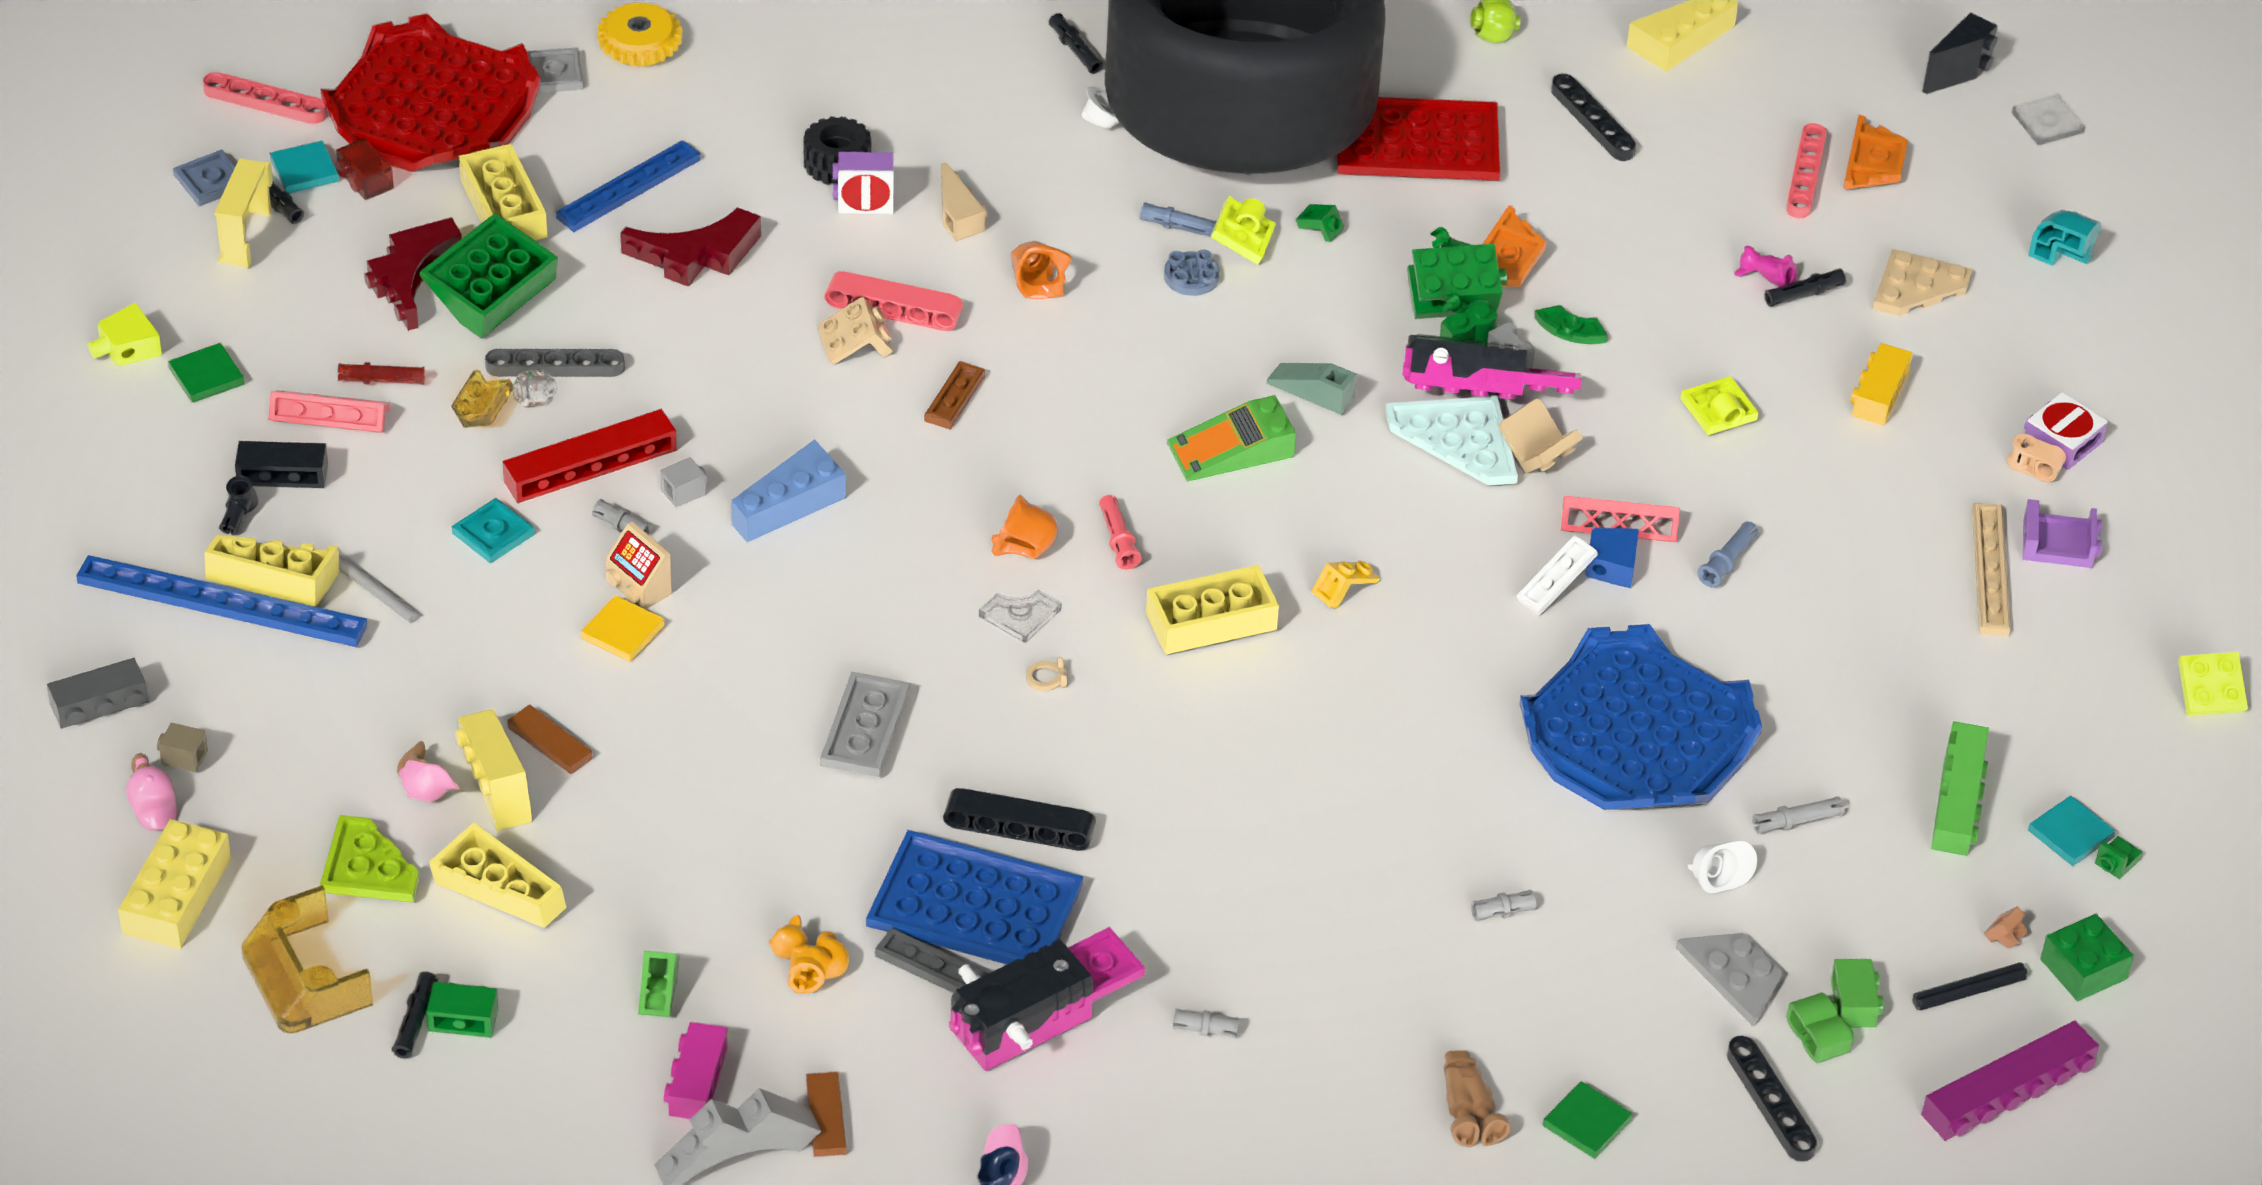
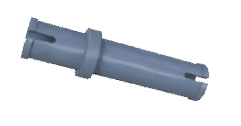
M1144 202L1140 213L1141 220L1162 224L1164 228H1179L1210 237L1217 222L1176 211L1174 207L1168 206L1164 208Z

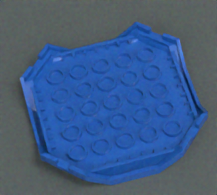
M1650 624L1628 625L1627 631L1612 632L1610 627L1588 628L1570 660L1535 695H1520L1519 702L1530 749L1552 780L1603 810L1709 802L1741 769L1762 730L1758 710H1755L1753 704L1754 695L1749 679L1723 682L1715 679L1671 654Z

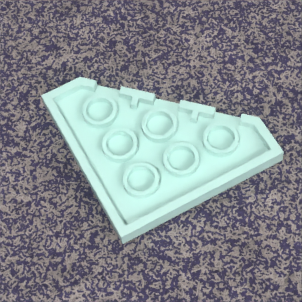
M1497 396L1386 403L1385 414L1389 431L1487 485L1517 484L1518 474L1511 448L1498 428L1499 423L1503 421V416Z

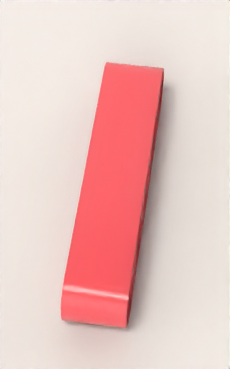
M838 271L833 275L824 295L829 305L839 309L845 308L863 296L873 307L878 306L886 319L942 331H950L955 327L963 309V302L953 294L845 271Z

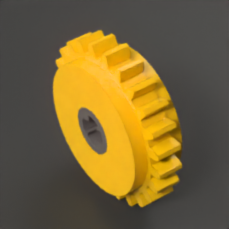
M635 2L624 4L619 8L615 7V10L613 12L608 11L607 18L602 17L601 24H598L597 39L599 48L604 49L605 56L611 55V60H617L620 64L647 66L655 65V63L660 61L664 62L667 56H673V51L679 50L678 45L682 43L680 20L675 19L674 13L669 14L667 8L663 9L657 4Z

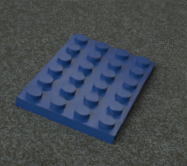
M907 830L866 917V926L885 932L893 928L925 943L1007 965L1019 958L1021 960L1024 959L1025 955L1031 952H1038V949L1045 945L1050 946L1053 941L1061 937L1083 886V876Z

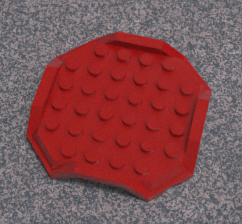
M428 13L408 17V23L393 26V22L389 21L372 25L362 56L335 89H320L321 98L337 133L363 157L413 172L434 163L458 160L461 155L508 145L530 117L540 88V77L534 65H531L529 55L523 43L502 51L450 35Z

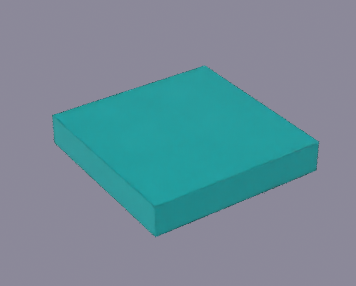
M323 140L270 152V160L285 192L293 193L339 181L338 172Z
M494 498L451 526L453 535L490 564L535 535V529L531 524L497 498Z
M2071 795L2029 823L2028 831L2071 866H2074L2096 851L2103 841L2108 842L2115 835L2113 828Z

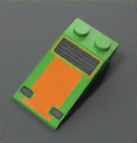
M1276 395L1247 401L1167 439V444L1186 481L1189 482L1293 458L1296 432Z

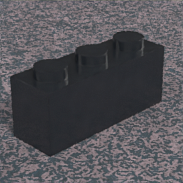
M239 441L235 460L236 476H247L253 486L325 488L328 469L326 443Z

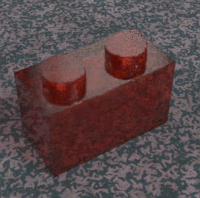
M365 138L336 149L337 161L335 162V168L339 176H344L349 182L351 189L354 192H358L365 201L394 189L392 167Z

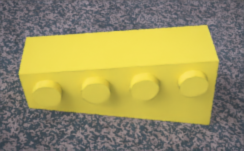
M1689 0L1630 22L1627 47L1667 72L1733 28L1736 21L1738 1Z
M216 535L205 550L206 580L317 607L339 575V546L328 545L327 550L314 549V544L301 543V547L283 546V541L272 540L262 544L256 543V538Z
M489 709L458 717L459 730H455L457 744L459 748L463 747L467 764L470 763L474 779L477 780L496 830L500 831L531 823L532 815L526 773L494 710Z
M472 823L429 861L435 884L543 928L567 908L562 887L476 823Z

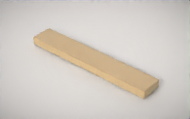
M1973 503L1972 522L1979 634L2009 636L2010 619L2002 505Z

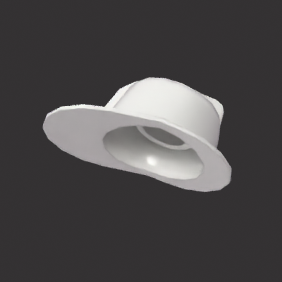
M1094 86L1088 87L1086 94L1089 99L1082 111V117L1103 128H1110L1118 124L1119 121L1108 103L1106 91Z
M1745 841L1706 845L1699 849L1693 862L1688 863V868L1693 871L1703 890L1708 893H1718L1738 888L1752 878L1757 865L1756 851L1752 845Z

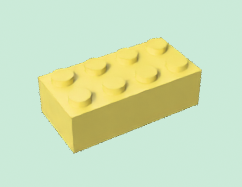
M512 144L459 156L461 182L481 223L496 213L533 240L547 237L546 211Z
M1259 565L1147 589L1146 615L1165 655L1277 630L1279 605Z
M170 819L118 909L122 934L181 949L231 859L228 834Z

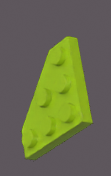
M339 815L320 882V892L413 902L419 882V871L412 863H407L401 856V851L388 837H383L377 830V825L370 818Z

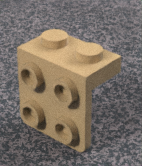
M862 296L818 325V331L827 358L832 364L838 363L868 343L883 357L893 352L890 344L892 336L883 324V321L886 319L878 306L873 307Z
M1540 399L1532 400L1498 425L1500 432L1525 473L1540 468L1541 472L1556 464L1554 458L1559 455L1561 458L1569 455L1576 450L1574 445L1583 439L1577 429L1562 435Z

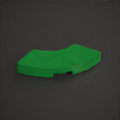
M1561 305L1535 310L1534 318L1546 331L1558 338L1579 344L1607 343L1608 335L1597 317H1578L1567 312Z

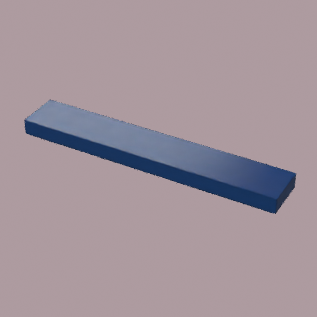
M681 140L556 211V219L572 232H576L699 162L700 153L684 140Z

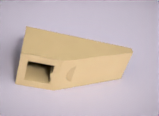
M946 162L942 163L941 197L943 226L955 241L984 232L985 219H987V211L982 203L979 204L971 189L963 184L959 174L953 171Z

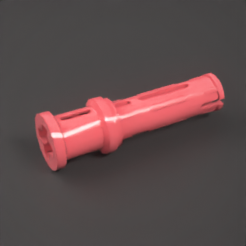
M1106 495L1100 499L1099 506L1111 534L1109 544L1116 553V564L1124 570L1135 568L1140 564L1142 558L1139 550L1135 548L1136 539L1133 533L1127 530L1117 498L1112 495Z

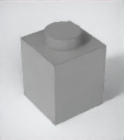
M691 457L660 470L661 491L675 507L706 495L705 482L708 480L704 468L698 466Z

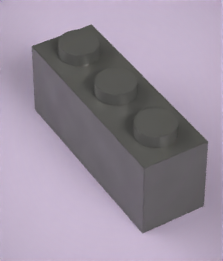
M135 657L47 683L50 706L61 729L149 702L146 681Z

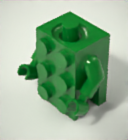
M1438 227L1430 233L1431 236L1436 238L1432 241L1433 248L1412 249L1414 265H1408L1407 276L1414 319L1448 317L1453 314L1464 313L1469 307L1480 303H1487L1497 312L1503 294L1502 285L1507 284V273L1505 268L1498 267L1494 243L1468 244L1450 237L1445 228Z

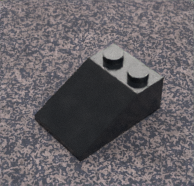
M1970 12L1930 51L1922 92L1929 94L1978 78L1984 71H1988L1994 60L1992 51L1998 41V37H1996L1998 25Z

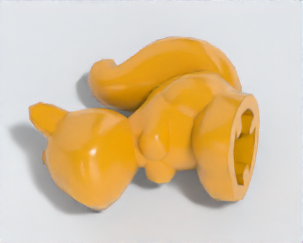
M799 915L793 916L788 925L778 928L768 942L777 957L790 959L788 986L795 993H811L819 989L825 979L841 976L849 966L847 948L836 939L835 934L831 931L820 933L816 940V946L808 945L807 935L802 929V920Z

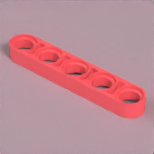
M220 72L209 73L203 78L204 93L214 99L311 124L323 122L327 117L326 106L320 98ZM214 83H220V84H222L221 86H218V87H211V86H209V85L214 84ZM236 90H246L244 93H234ZM262 96H270V97H271L270 99H266V100L258 99L259 97H262ZM289 102L296 103V104L293 105V106H284V105H283V104L289 103ZM311 109H319V110H320L319 112H315V113L308 112V110H311Z
M1817 123L1807 124L1802 129L1786 206L1787 213L1795 218H1805L1811 212L1826 139V129ZM1808 134L1818 135L1819 138L1809 137ZM1811 151L1816 153V155H1808L1804 152ZM1806 168L1813 172H1803L1800 169ZM1797 186H1806L1809 189L1802 190L1797 188ZM1794 203H1801V204H1804L1805 207H1797V206H1794L1793 204H1794Z

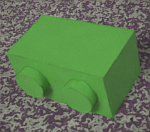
M1834 959L1830 980L1833 999L1838 1008V1016L1851 1027H1876L1878 1015H1882L1884 1011L1883 996H1878L1877 990H1879L1880 977L1879 972H1874L1872 959Z

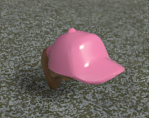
M419 741L405 753L398 763L397 773L402 778L403 788L409 798L433 802L441 798L448 791L460 789V786L454 783L450 775L442 767L428 764L424 760L426 749L423 741Z
M142 753L135 754L131 762L133 774L126 786L128 801L138 820L145 828L149 830H163L170 819L176 820L177 816L176 795L173 783L168 774L149 764L147 755Z

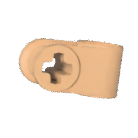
M2018 434L2013 439V452L2008 455L2007 463L2012 469L2036 477L2041 481L2051 482L2055 480L2066 461V455L2058 446L2048 444L2028 434Z

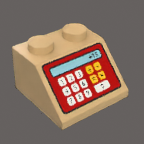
M631 521L626 525L605 558V577L608 583L624 593L631 603H635L647 610L672 594L670 552Z

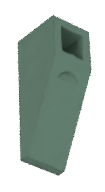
M1280 363L1267 378V384L1341 415L1354 399L1357 374L1332 363Z

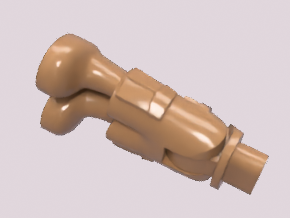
M1466 1050L1447 1052L1444 1055L1446 1063L1443 1069L1447 1090L1446 1101L1450 1115L1456 1119L1451 1124V1134L1454 1141L1465 1147H1473L1477 1143L1479 1136L1483 1146H1491L1500 1142L1509 1134L1511 1129L1510 1122L1503 1114H1491L1496 1108L1492 1092L1488 1085L1485 1084L1475 1059L1471 1058Z

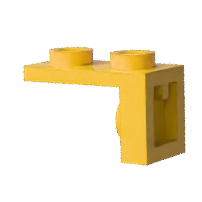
M1364 561L1326 563L1311 592L1330 608H1338L1351 584L1378 583L1380 577L1373 572V567Z

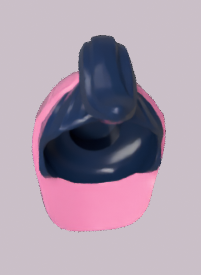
M1005 1124L995 1128L988 1136L984 1155L980 1159L981 1166L977 1174V1179L981 1185H1021L1028 1171L1029 1161L1022 1148L1021 1134L1018 1126L1015 1124Z

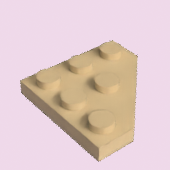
M1892 249L1872 309L1901 316L1909 313L1910 308L1920 305L1922 308L1942 302L1944 297L1964 295L1971 278L1972 268Z

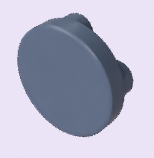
M1203 249L1198 252L1173 251L1169 254V259L1164 267V280L1177 293L1190 296L1202 295L1210 292L1217 286L1220 272L1219 266L1212 258V253L1208 250Z

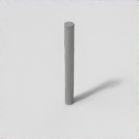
M339 555V569L409 623H414L417 620L418 614Z

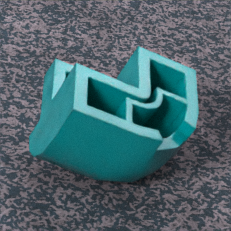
M2060 210L2051 213L2041 221L2032 235L2028 256L2051 266L2056 263L2062 254L2088 264L2092 258L2095 240L2101 232V222L2074 211Z

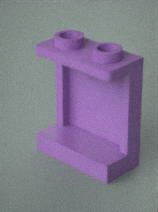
M2028 499L2023 518L2022 560L2092 568L2094 558L2100 557L2102 540H2097V537H2100L2102 520L2097 519V509L2091 508L2089 518L2087 519L2039 513V500Z

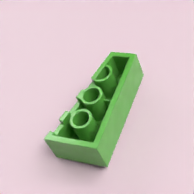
M1956 721L1952 722L1943 763L1931 845L1932 850L1967 856L1970 844L1976 845L1979 827L1974 826V822L1979 823L1982 805L1977 804V801H1982L1985 783L1981 782V778L1985 779L1988 761L1984 760L1989 727Z

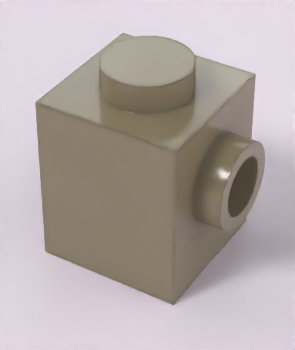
M171 722L166 732L161 733L157 742V750L160 751L162 765L196 773L208 752L205 730Z

